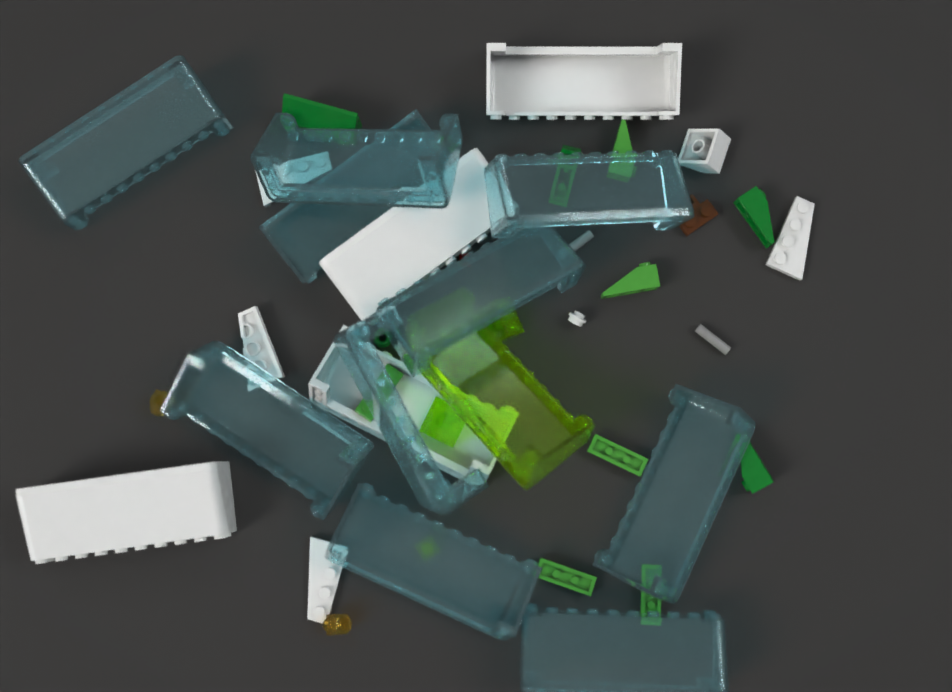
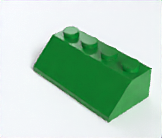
M286 93L283 95L281 121L288 131L296 132L298 130L309 137L316 135L327 142L334 140L345 147L357 145L362 128L358 113Z

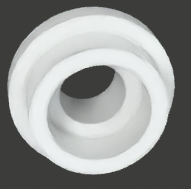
M576 310L574 313L569 312L568 320L573 324L581 327L583 323H586L585 315Z

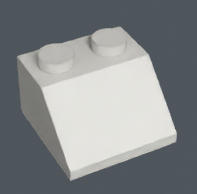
M688 129L677 164L702 173L720 174L731 138L721 129Z

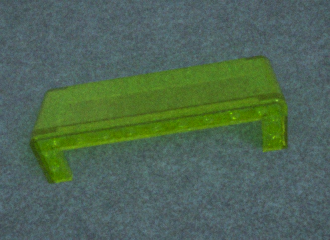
M463 287L408 317L403 347L404 353L523 489L529 490L587 443L595 424L589 416L580 414L574 419L573 415L562 407L559 400L548 392L547 388L534 377V374L521 363V360L512 354L507 345L503 344L496 334L484 324L483 320L473 312L475 298L472 293H469Z

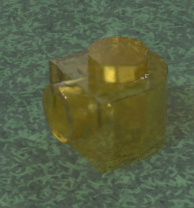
M156 389L150 398L151 413L156 416L167 414L173 405L174 398L170 393Z
M347 614L326 615V619L323 622L326 636L347 634L352 627L351 618Z

